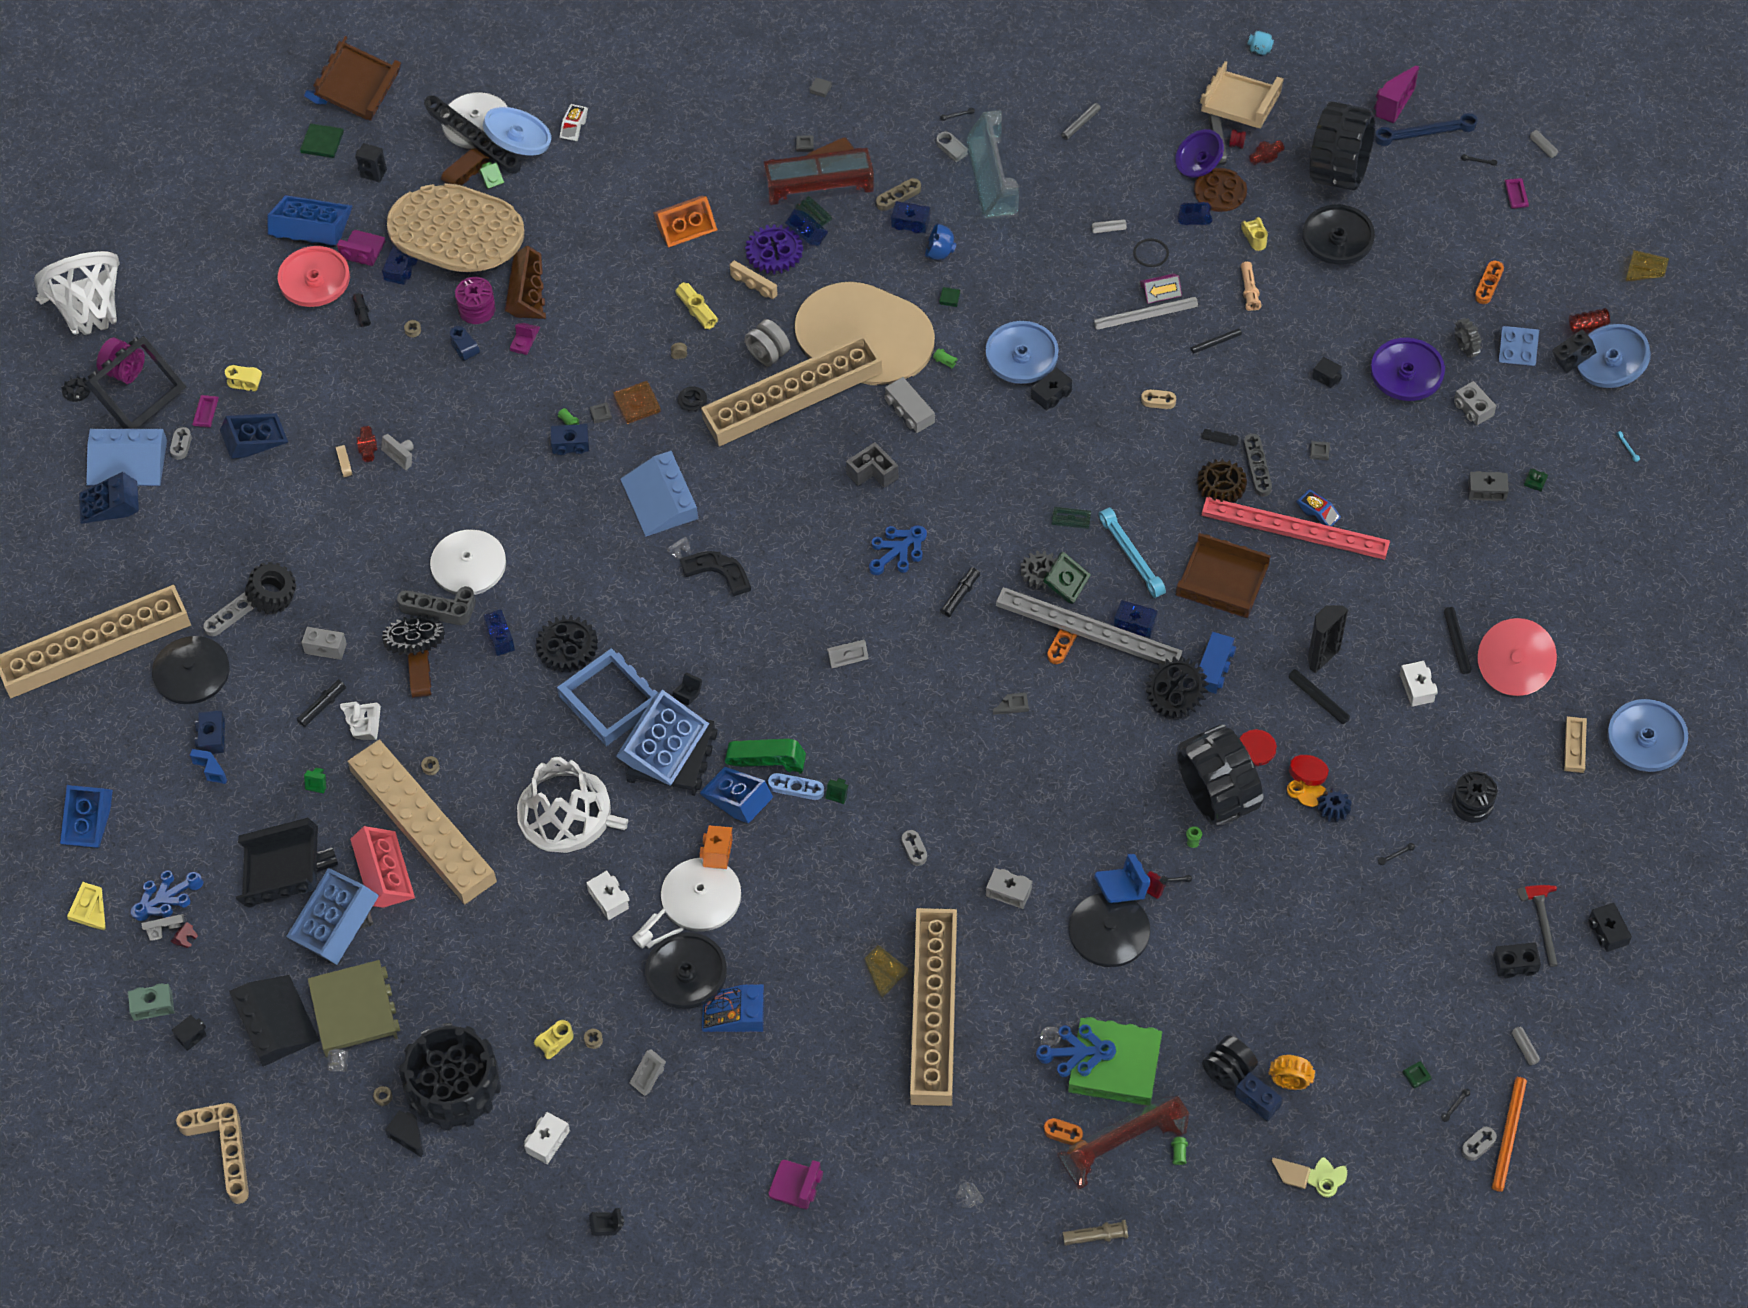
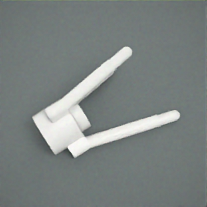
M662 909L658 914H653L632 938L641 949L645 946L650 949L663 939L683 931L684 928L681 927L652 941L653 935L649 929L666 912V909Z

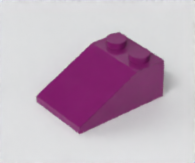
M1416 65L1386 82L1382 89L1379 88L1376 94L1378 100L1374 106L1376 117L1393 124L1395 123L1416 88L1419 66Z

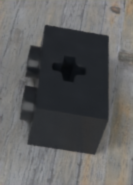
M1056 367L1031 388V399L1047 411L1050 407H1055L1062 397L1070 395L1072 392V379Z
M1614 902L1592 909L1588 919L1589 926L1597 932L1598 943L1601 947L1604 946L1606 952L1629 945L1632 935Z

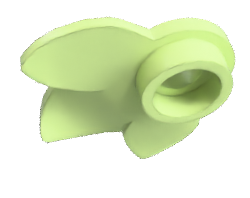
M1323 1157L1317 1163L1315 1170L1311 1169L1307 1182L1316 1187L1317 1192L1321 1196L1332 1197L1337 1192V1188L1346 1181V1166L1334 1169L1329 1161ZM1329 1185L1331 1189L1325 1190L1323 1186Z

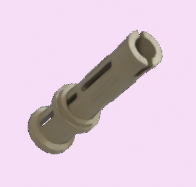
M1125 1219L1119 1223L1108 1224V1222H1105L1102 1226L1063 1232L1065 1246L1102 1239L1107 1242L1114 1238L1124 1237L1128 1239Z

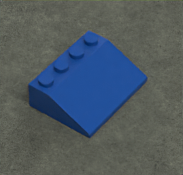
M285 195L268 214V235H274L276 238L287 237L295 241L306 240L309 243H325L328 246L336 245L342 237L352 205Z

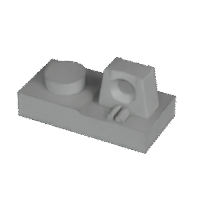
M865 640L827 648L831 668L869 659Z
M184 914L141 924L142 929H146L148 937L152 941L162 938V926H168L169 929L181 927L180 923L185 922Z

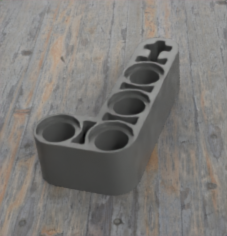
M468 586L461 587L457 591L454 600L407 590L401 591L397 596L399 609L404 614L421 615V617L428 615V619L434 617L435 620L439 619L441 622L456 625L467 624L476 605L474 591Z

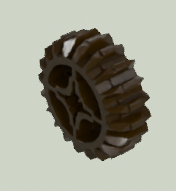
M1222 458L1220 462L1215 459L1213 463L1208 461L1206 466L1203 465L1201 471L1198 472L1196 483L1198 491L1201 492V497H1210L1214 501L1219 499L1220 502H1231L1232 500L1236 503L1237 498L1241 499L1246 491L1247 479L1246 473L1243 472L1242 467H1238L1237 462L1231 464V460L1224 462ZM1231 477L1234 478V480L1236 481V484L1233 483V480L1230 479ZM1208 479L1214 484L1213 486L1209 484Z

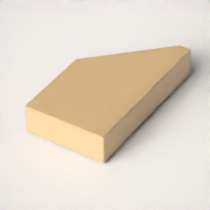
M1276 1158L1272 1159L1285 1184L1302 1189L1306 1188L1311 1171L1309 1167Z

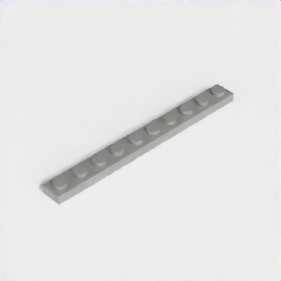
M1004 587L996 601L997 607L1158 664L1160 662L1165 665V659L1172 662L1173 656L1179 661L1182 656V650Z

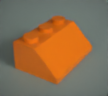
M699 196L653 212L658 229L668 248L717 231L706 196Z

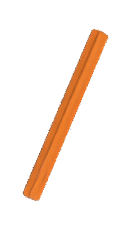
M1517 1077L1514 1083L1492 1189L1502 1192L1504 1189L1527 1080L1521 1077Z

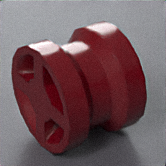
M1232 129L1229 147L1238 146L1243 149L1246 131L1237 132Z

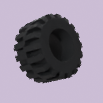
M268 562L267 565L261 563L260 567L256 566L251 571L245 595L247 596V601L252 602L251 606L258 608L257 611L261 612L263 610L265 614H269V612L277 614L278 610L282 612L285 607L288 608L296 589L295 577H292L293 573L287 571L288 568L286 566L281 567L279 563L274 565L273 562ZM264 584L274 585L275 587H277V588L279 589V591H278V592H270V591H267L266 589L263 588L262 585H264Z

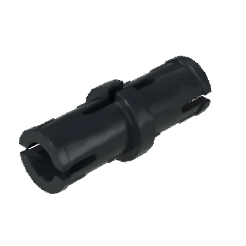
M356 293L352 296L359 325L360 327L370 326L369 309L365 305L364 296L361 293Z

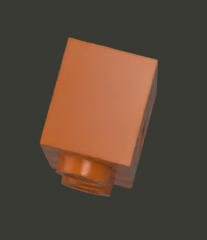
M709 825L707 833L703 834L704 847L700 848V859H703V867L727 869L733 841L732 827Z

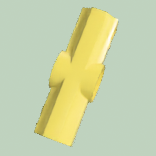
M689 283L680 284L675 292L687 306L689 313L696 317L705 329L713 328L718 322V318L705 304L703 296L697 294Z

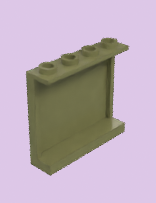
M380 960L308 978L321 1043L326 1057L334 1056V1050L394 1035L395 1039H398L397 1032L401 1030L398 1019L394 1020L393 1018L396 1009L394 1001L390 1002L389 996H392L390 984L385 983L388 974L386 966L382 967Z

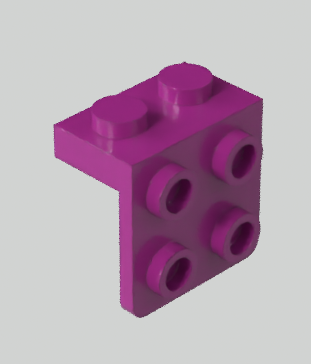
M353 230L348 241L339 240L337 247L339 253L346 260L373 266L385 243V238Z
M782 1160L770 1188L769 1197L808 1210L810 1202H813L816 1196V1185L821 1182L823 1177L820 1162L812 1160L810 1167Z

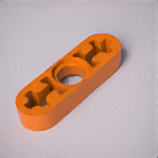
M1491 261L1488 264L1476 290L1475 299L1478 303L1487 304L1491 301L1503 274L1504 266L1501 262ZM1494 268H1498V269L1496 270V272H1495V275H1493V274H1492L1493 269H1494ZM1490 280V281H1492L1494 284H1493V285H1487V284H1485V281ZM1484 290H1486V296L1481 297V295H1483Z
M1060 629L1048 650L1047 658L1052 664L1062 663L1077 635ZM1065 637L1070 642L1064 645L1059 642V639ZM1058 648H1060L1059 656L1053 658V654H1056Z

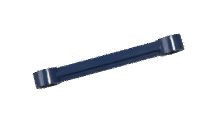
M1465 113L1460 117V120L1394 131L1388 127H1381L1376 131L1375 141L1381 146H1388L1394 140L1459 129L1465 132H1472L1476 129L1478 119L1472 113ZM1465 120H1470V121H1472L1474 124L1471 125V124H1468V123H1466V122H1464V121H1465ZM1381 134H1386V135H1388L1390 138L1387 139V138L1381 137L1380 135H1381Z

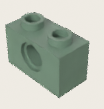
M156 984L153 987H139L128 991L130 1014L134 1021L174 1013L173 995L169 984ZM155 999L153 1002L147 1003L149 1000Z

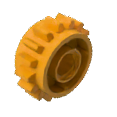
M1281 1055L1274 1062L1271 1061L1269 1075H1271L1274 1083L1280 1087L1301 1090L1307 1088L1310 1083H1313L1315 1070H1313L1311 1063L1302 1057Z

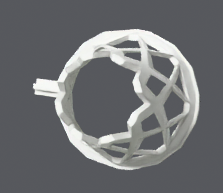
M105 251L90 252L64 258L46 266L35 275L34 282L39 293L36 301L44 304L51 300L63 315L74 335L79 334L78 329L83 335L91 334L93 323L100 330L107 329L109 320L111 324L117 322L115 283L120 264L118 256ZM95 265L92 272L85 266ZM105 265V270L99 273L101 266ZM80 267L88 276V278L72 282L73 272L76 268ZM68 271L67 279L60 276V274ZM54 278L60 284H52L51 279Z
M561 757L551 758L547 764L541 763L538 765L532 778V783L522 792L517 805L518 825L524 836L538 848L548 852L568 853L585 848L598 839L607 826L625 831L628 819L611 815V804L606 787L597 776L583 772L574 761L570 760L567 762ZM555 776L579 777L581 790L575 789L571 793L569 803L563 798H555L550 805L543 793L537 794V785ZM578 798L583 799L585 803V813L576 809ZM596 801L599 808L597 818L589 816V804ZM538 802H541L545 810L540 817H538L537 813ZM559 806L567 812L563 824L555 815ZM528 808L534 809L536 822L530 825L527 822ZM573 820L584 822L582 834L574 836L568 831ZM552 822L560 830L554 840L547 839L542 827L543 825ZM539 828L541 835L535 832L534 829ZM563 835H566L568 837L566 839L560 840L563 837Z

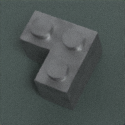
M876 442L846 461L847 475L857 485L873 476L885 488L899 478L898 465Z

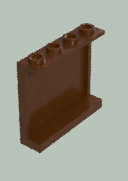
M345 36L342 42H338L335 54L332 53L330 55L328 66L325 65L323 67L321 78L316 79L313 86L316 88L314 95L371 121L398 75L401 62L395 60L391 65L347 44V36Z
M1199 533L1196 546L1183 577L1177 584L1176 596L1248 618L1270 565L1271 555L1249 549L1246 546L1230 543L1227 540H1220L1208 534Z

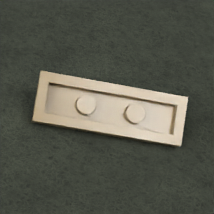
M735 260L730 264V273L733 279L744 282L750 289L758 290L764 297L774 299L777 296L776 284Z
M1566 718L1564 771L1584 773L1586 718Z

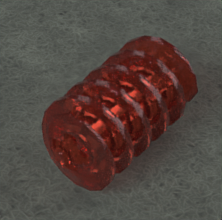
M1606 308L1602 310L1597 309L1595 312L1577 313L1574 316L1569 315V325L1574 334L1581 329L1585 333H1587L1588 329L1589 333H1591L1594 328L1596 330L1610 324V314Z

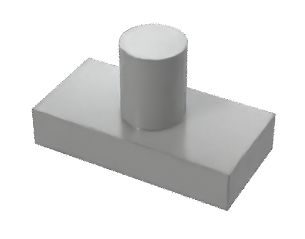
M389 434L382 437L381 450L403 469L407 470L412 465V453L409 451L414 448L413 443L410 440L398 443Z
M652 1049L646 1051L630 1084L644 1096L647 1095L659 1074L663 1073L666 1061Z

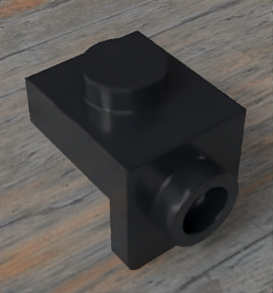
M685 673L682 684L673 691L672 697L682 704H691L700 694L702 679Z
M615 1208L612 1213L592 1212L589 1215L591 1235H616L624 1225V1217L621 1215L620 1208Z

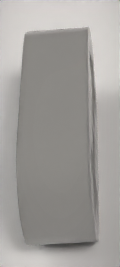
M180 427L175 430L171 442L170 452L172 457L177 460L185 458L190 447L192 436L190 430L186 427ZM186 434V436H183V439L181 441L180 436ZM179 446H181L182 450L179 451V453H176V451L179 450Z
M913 830L904 832L902 835V845L910 862L916 866L923 865L927 860V852L919 834ZM908 837H911L912 839H914V845H913V846H912L911 842L908 841ZM915 850L921 855V859L915 857Z
M1489 1127L1481 1128L1464 1143L1462 1148L1463 1156L1470 1161L1481 1157L1494 1145L1497 1137L1495 1131ZM1483 1134L1485 1136L1488 1134L1491 1136L1490 1141L1486 1139L1483 1143L1480 1142L1483 1138ZM1478 1146L1475 1153H1468L1469 1148Z

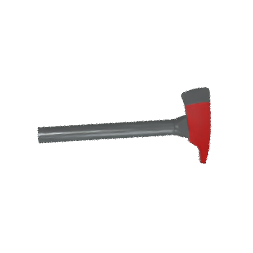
M1535 885L1518 888L1517 891L1522 902L1530 899L1535 901L1549 966H1558L1544 904L1545 897H1547L1548 893L1556 891L1557 886Z

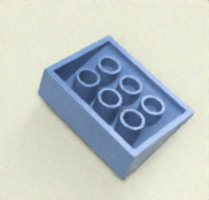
M90 429L87 444L86 485L94 486L124 472L137 481V486H160L167 445L164 430Z
M672 451L652 457L621 478V482L645 537L698 519L696 504Z
M661 690L653 697L616 757L631 768L671 785L709 723L664 690Z
M328 868L286 937L337 965L379 895L363 884Z

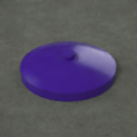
M1397 338L1384 343L1373 355L1371 363V376L1376 386L1386 395L1403 401H1417L1431 396L1441 386L1445 374L1444 361L1439 352L1430 344L1414 338Z

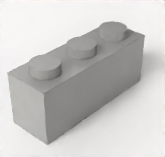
M904 377L885 387L884 397L886 402L895 407L899 417L903 416L909 429H914L918 433L935 423L934 411Z

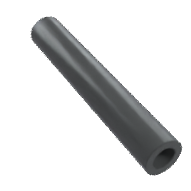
M1094 103L1061 136L1068 140L1101 110L1100 105Z

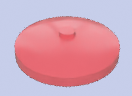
M311 246L297 250L283 261L278 271V283L282 294L292 303L305 307H317L331 303L344 293L350 281V271L345 258L339 252L323 246Z
M1508 619L1494 625L1484 635L1478 650V665L1482 676L1491 687L1507 695L1523 696L1539 690L1549 681L1556 667L1557 654L1551 636L1539 624L1527 619Z

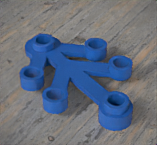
M918 525L911 527L910 530H896L895 527L889 526L885 530L888 539H894L895 537H904L906 539L903 541H883L880 537L872 539L873 549L888 548L892 550L882 558L874 559L870 562V573L873 575L882 574L884 566L898 554H900L898 571L905 573L909 570V563L907 561L908 546L914 542L911 558L915 562L921 561L923 558L921 542L926 539L927 531L924 527Z
M164 871L161 874L162 883L156 897L152 900L150 898L157 890V887L153 881L145 882L143 885L145 892L141 901L131 909L132 917L138 921L146 920L150 915L167 918L173 913L170 905L187 907L191 902L187 894H181L178 897L173 896L187 888L190 890L201 888L203 885L201 875L191 872L186 876L185 881L168 890L170 883L174 881V876L171 871ZM159 904L162 905L160 908H155Z
M1085 1024L1079 1028L1080 1036L1088 1039L1094 1045L1087 1047L1072 1034L1069 1026L1064 1025L1059 1028V1035L1074 1047L1051 1048L1048 1045H1041L1036 1051L1038 1060L1044 1064L1051 1062L1054 1057L1073 1056L1067 1063H1060L1058 1065L1057 1071L1061 1077H1067L1077 1064H1079V1074L1081 1076H1088L1101 1060L1108 1061L1114 1057L1116 1047L1109 1040L1101 1041L1092 1033L1091 1027ZM1084 1030H1089L1086 1034L1082 1033ZM1064 1031H1069L1066 1035L1062 1034ZM1094 1055L1088 1062H1081L1086 1056ZM1083 1067H1088L1086 1071H1081ZM1067 1068L1065 1072H1061V1069Z

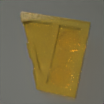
M1633 250L1626 281L1665 276L1669 258Z
M879 945L865 958V963L882 998L908 973L906 966Z

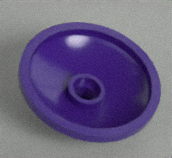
M1209 129L1199 130L1190 134L1177 150L1176 166L1183 175L1193 178L1203 176L1212 171L1220 162L1224 152L1222 138L1218 133Z

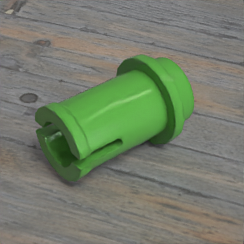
M937 349L933 356L936 362L940 361L951 369L958 360L946 353L944 349Z
M566 408L559 411L558 417L566 425L580 424L578 418L573 417Z
M1190 827L1186 832L1188 838L1187 845L1189 847L1195 848L1199 845L1202 831L1198 827Z
M1176 1137L1171 1143L1173 1147L1174 1165H1185L1188 1142L1183 1137Z

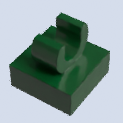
M1530 469L1524 486L1542 492L1548 474L1536 471V469Z
M838 778L837 781L830 779L827 784L826 799L844 804L848 793V785L845 784L846 780Z

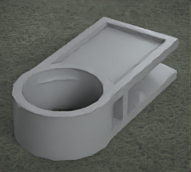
M941 132L937 135V146L955 162L968 155L967 151L969 149L951 133ZM942 138H949L951 142L944 144L941 143L939 140Z

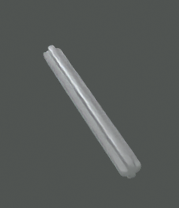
M1196 297L1107 316L1095 319L1094 326L1098 330L1195 308L1198 306V301Z

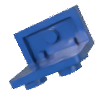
M1135 854L1127 855L1123 869L1096 872L1094 876L1109 903L1145 899L1148 887L1150 886V879L1144 872L1142 864L1138 861Z

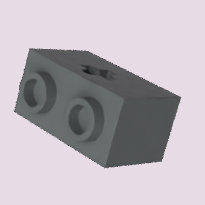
M1470 472L1468 478L1469 500H1507L1509 492L1508 473Z

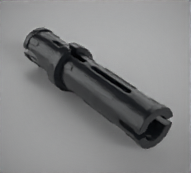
M971 567L965 577L960 579L958 587L941 608L942 614L951 617L954 610L967 592L972 590V585L980 576V572L977 569Z
M339 679L336 680L327 691L324 690L321 693L322 695L296 718L297 721L306 727L330 703L333 704L335 702V698L346 689L345 684Z

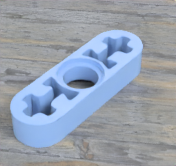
M774 773L768 779L769 788L773 792L818 800L824 795L823 784L816 780ZM780 780L778 786H775L774 782ZM798 783L802 787L800 790L795 791L791 789V786ZM815 787H818V791H816V793H812V790H814Z

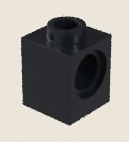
M1323 356L1313 370L1312 379L1332 388L1334 384H1339L1342 379V366Z
M192 1015L172 1029L174 1037L187 1051L207 1036L204 1030L206 1028L205 1024L201 1019L198 1018L196 1020Z

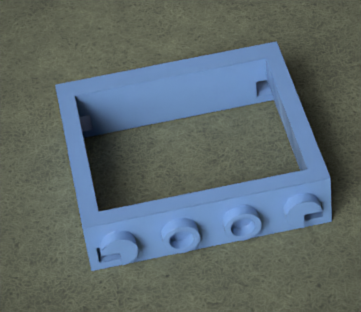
M612 648L557 687L558 696L605 746L635 726L653 697L658 693L656 690H652L647 681L637 675L632 665L628 666L623 656L619 652L616 653ZM613 662L648 700L606 729L571 691Z

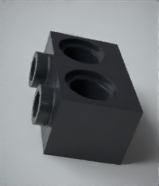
M363 143L355 155L361 178L380 183L387 171L383 149Z
M1583 329L1552 349L1557 363L1566 373L1597 353L1593 340Z
M1536 942L1495 947L1493 956L1498 976L1512 978L1517 974L1532 976L1539 972L1541 962ZM1523 959H1529L1531 962H1526ZM1503 961H1509L1511 964H1505Z

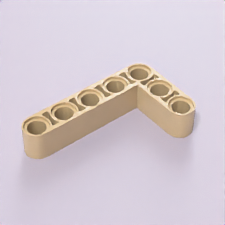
M224 1103L181 1112L176 1118V1123L181 1133L185 1136L220 1130L227 1193L233 1203L241 1204L245 1202L249 1192L240 1117L236 1107L231 1103ZM227 1114H233L230 1118H225ZM207 1118H212L209 1122H204ZM186 1122H191L190 1125L184 1126ZM235 1132L233 1136L227 1137L229 1133ZM238 1151L235 1155L229 1156L231 1152ZM240 1170L238 1174L231 1175L233 1171ZM242 1189L239 1194H233L236 1190Z

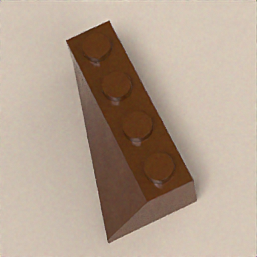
M528 245L514 254L505 311L516 318L546 319V313L543 312L545 298H542L544 284L540 276L543 274L541 253Z

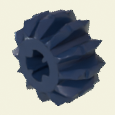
M1332 788L1330 793L1325 791L1323 796L1319 797L1318 811H1321L1322 817L1328 816V822L1332 818L1335 819L1336 823L1339 821V818L1345 820L1346 816L1351 812L1350 806L1352 802L1348 799V793L1341 794V789L1335 792Z

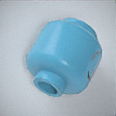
M1256 31L1254 35H1250L1248 45H1251V52L1266 55L1270 53L1274 40H1272L1270 34Z

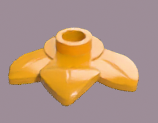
M1293 780L1287 785V794L1309 807L1318 806L1317 798L1326 791V788L1321 785L1308 786L1303 781Z

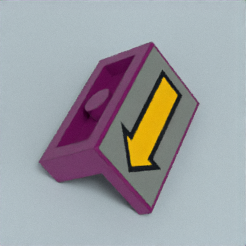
M1177 274L1140 281L1141 288L1145 289L1147 304L1182 296L1179 275Z

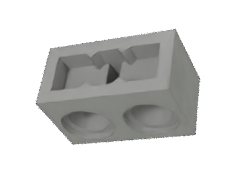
M1474 381L1456 391L1454 403L1458 409H1462L1466 413L1469 421L1479 425L1495 415L1496 405Z

